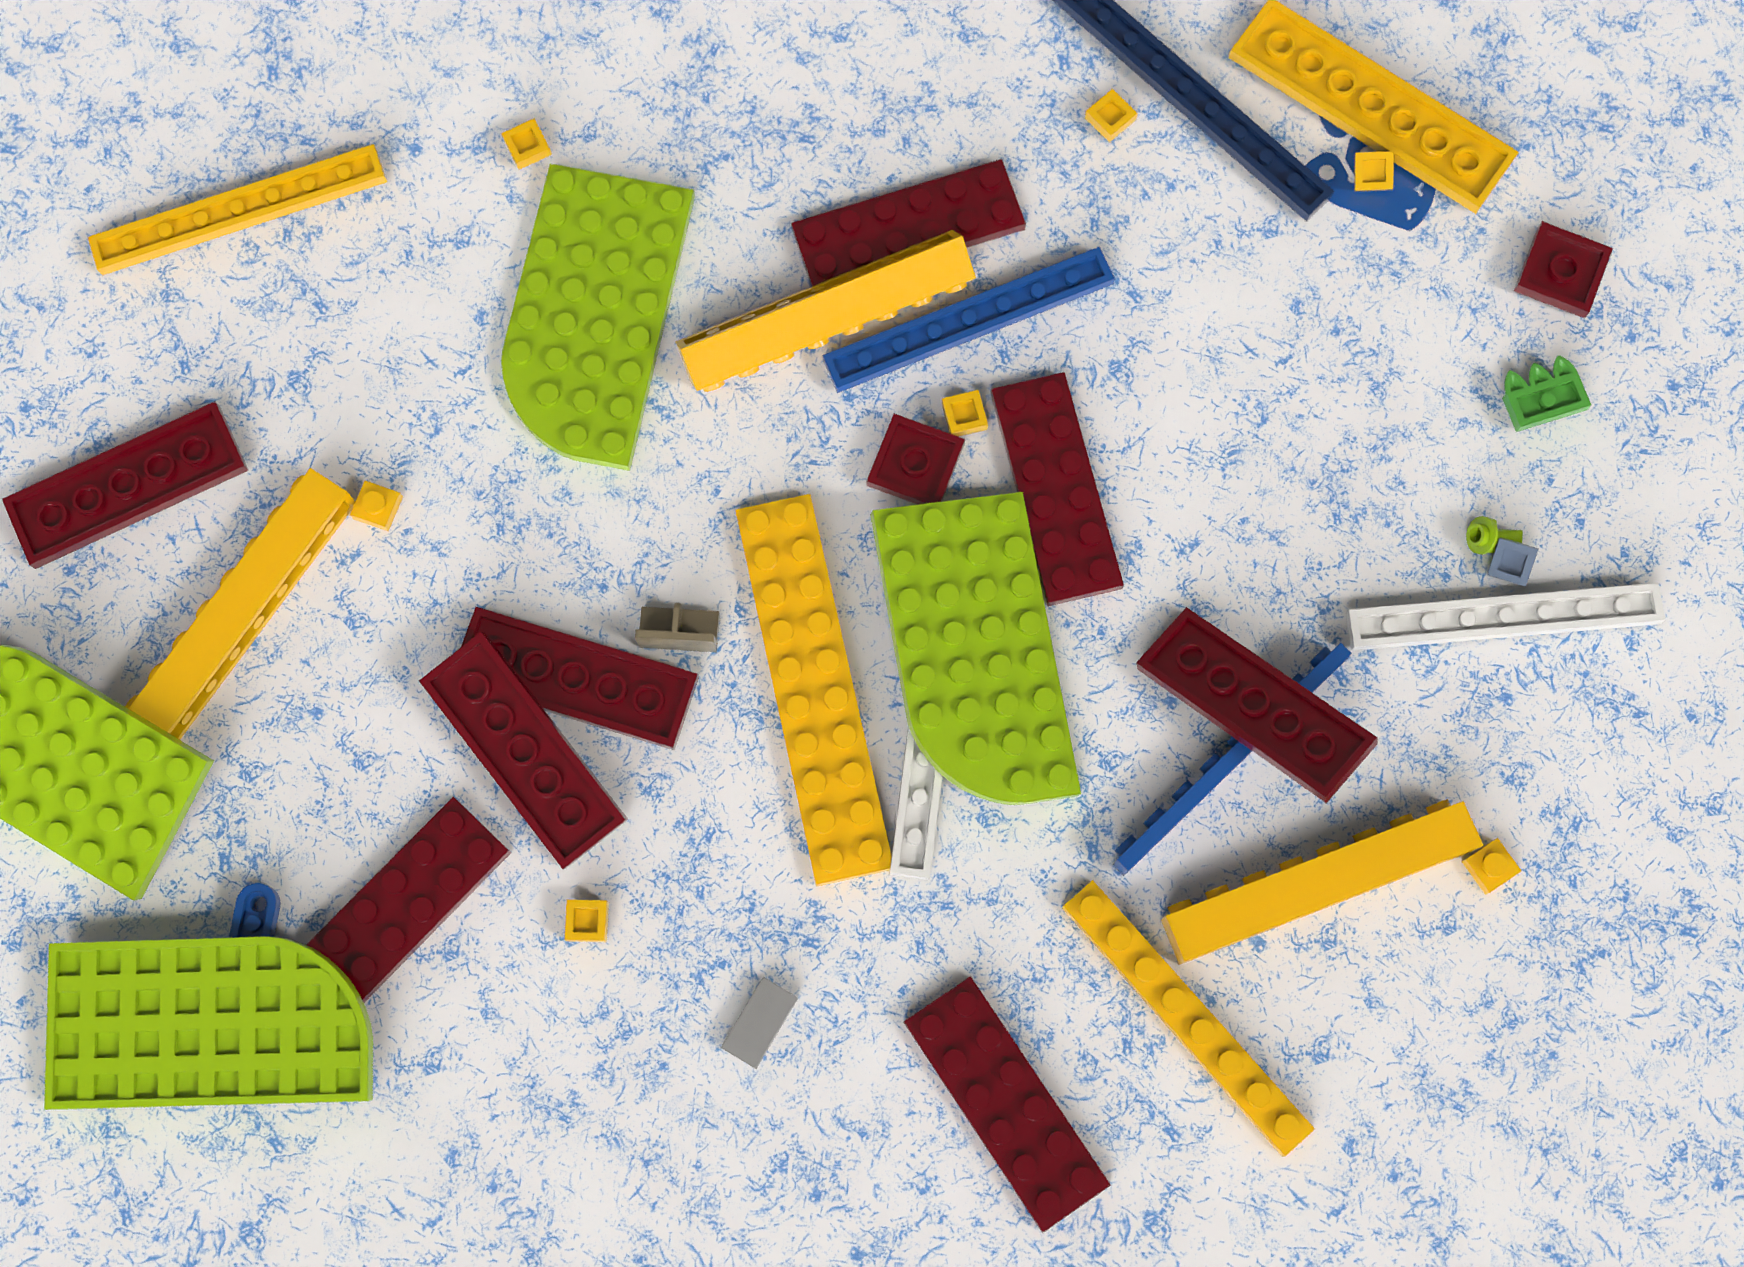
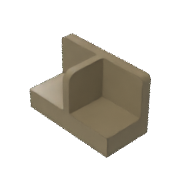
M674 603V608L641 606L640 627L635 630V639L640 648L717 653L720 613L719 611L683 609L681 603Z

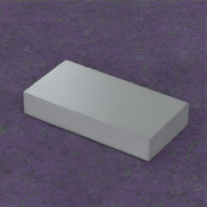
M763 977L721 1048L757 1069L797 1002L798 997Z

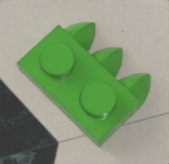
M1560 355L1556 357L1553 365L1554 378L1544 367L1533 363L1529 371L1530 386L1520 375L1511 370L1508 371L1504 385L1505 395L1502 397V400L1516 432L1574 415L1591 407V402L1576 368L1566 358Z

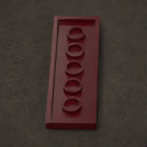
M1002 159L791 223V229L811 287L951 230L963 236L966 248L1023 231L1026 227L1025 219Z
M1065 372L992 388L991 398L1016 491L1023 492L1038 573L1047 606L1123 589L1124 583Z
M214 401L3 498L2 501L29 565L37 569L249 470L220 406Z
M475 607L461 647L479 632H485L545 711L675 750L699 679L697 673Z
M1187 607L1136 662L1137 669L1326 804L1378 744L1377 736Z
M479 632L419 680L562 869H567L629 820L485 632Z
M452 797L306 945L317 950L336 964L351 980L360 994L363 1003H365L512 852L455 797Z
M971 976L903 1021L1042 1233L1111 1186Z

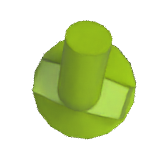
M1486 516L1476 517L1472 520L1466 533L1469 549L1479 555L1495 553V547L1500 537L1522 543L1523 530L1498 529L1497 520Z

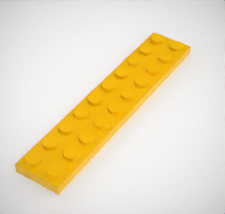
M811 494L736 509L737 521L816 887L889 871L892 855Z

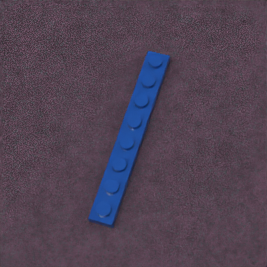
M1099 246L822 355L823 362L836 392L840 393L1114 284L1115 278Z
M1342 643L1332 651L1325 646L1309 662L1314 669L1306 677L1297 673L1292 679L1313 693L1352 653ZM1231 737L1227 743L1232 748L1222 758L1215 753L1199 769L1204 775L1194 785L1187 780L1171 796L1176 801L1175 804L1166 812L1159 807L1143 823L1148 828L1143 835L1136 839L1131 834L1115 850L1120 857L1114 862L1113 866L1125 876L1230 774L1252 750Z

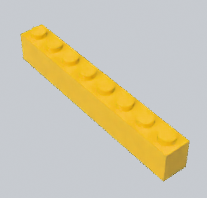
M951 230L675 341L691 384L696 391L703 389L704 392H709L722 387L725 384L724 380L738 375L739 378L755 374L760 370V365L773 361V363L785 362L794 357L795 351L802 348L816 349L822 347L829 342L828 338L839 333L843 335L854 334L864 328V323L871 320L885 321L898 315L899 309L908 305L912 307L923 306L933 300V295L943 291L946 293L960 291L967 286L966 282L975 279L976 276L963 236Z
M309 468L305 475L299 476L292 484L290 495L285 502L272 510L268 516L266 527L258 537L252 538L247 543L243 551L244 556L235 568H230L223 575L220 581V588L211 599L201 604L196 612L195 621L187 631L181 632L176 637L170 654L163 663L157 664L151 670L146 686L139 695L133 696L125 707L180 740L351 512L355 503L351 495L312 468Z
M1448 799L1437 802L1425 808L1428 815L1414 820L1412 813L1406 814L1390 821L1391 829L1379 834L1375 827L1352 836L1355 842L1342 848L1338 841L1315 850L1318 857L1304 862L1302 856H1298L1280 863L1281 871L1267 876L1265 871L1261 870L1242 878L1244 886L1230 891L1228 885L1225 884L1205 892L1207 900L1192 905L1191 900L1186 899L1167 907L1170 914L1163 917L1161 922L1178 964L1181 965L1484 846L1464 801L1454 805H1450Z

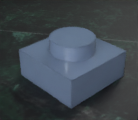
M1500 537L1487 575L1526 587L1539 548Z

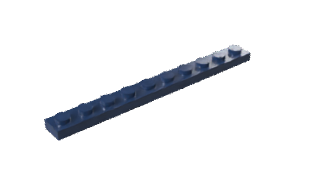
M1052 0L1306 222L1332 197L1333 189L1114 0Z

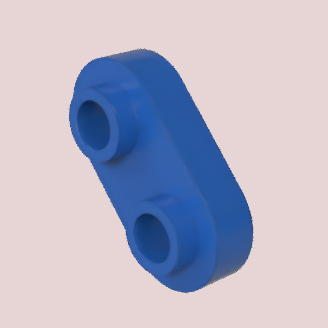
M253 883L240 891L236 899L229 938L275 936L281 901L278 893L272 887L262 883ZM260 898H265V909L257 912L255 909L256 901Z

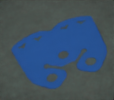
M1319 115L1329 135L1335 138H1342L1348 135L1347 132ZM1355 137L1350 138L1345 160L1353 175L1355 153L1360 152L1364 147H1369ZM1322 153L1306 164L1309 170L1334 190L1332 197L1328 200L1329 202L1407 231L1416 228L1429 212L1435 196L1436 189L1396 163H1394L1393 190L1354 191V183L1348 181L1349 175L1338 156L1333 153ZM1324 165L1331 166L1335 171L1334 177L1330 180L1322 179L1319 175V169ZM1421 183L1424 184L1423 188L1421 189L1422 196H1420L1419 193L1416 190H1414V188L1418 187ZM1417 208L1416 212L1411 214V219L1408 220L1405 210Z

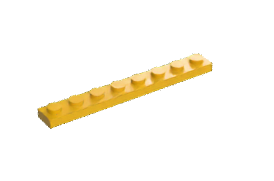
M374 144L88 236L96 268L101 275H105L386 183L387 179L377 149Z
M1093 880L1062 907L1067 915L1282 1157H1286L1315 1130L1310 1122Z

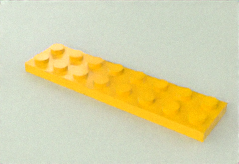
M1268 0L1230 50L1228 58L1375 151H1394V163L1475 214L1519 153L1277 0Z

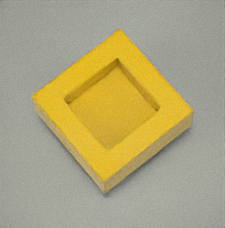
M1112 88L1086 110L1084 118L1110 143L1136 121L1138 113Z
M535 118L501 133L518 170L552 155L550 147Z
M1394 151L1355 153L1354 191L1393 190Z
M979 390L942 398L941 404L950 434L959 437L988 430V422Z
M364 481L350 516L354 520L389 532L403 496L400 492Z
M1498 838L1461 861L1485 895L1491 893L1522 871Z
M567 900L564 940L567 942H607L609 902L607 900Z

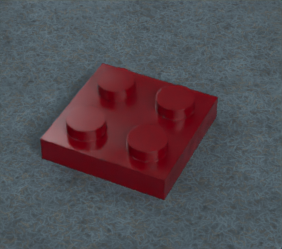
M1542 221L1537 228L1514 291L1585 318L1591 310L1613 248Z
M894 413L867 478L866 486L917 505L942 502L965 445V439Z

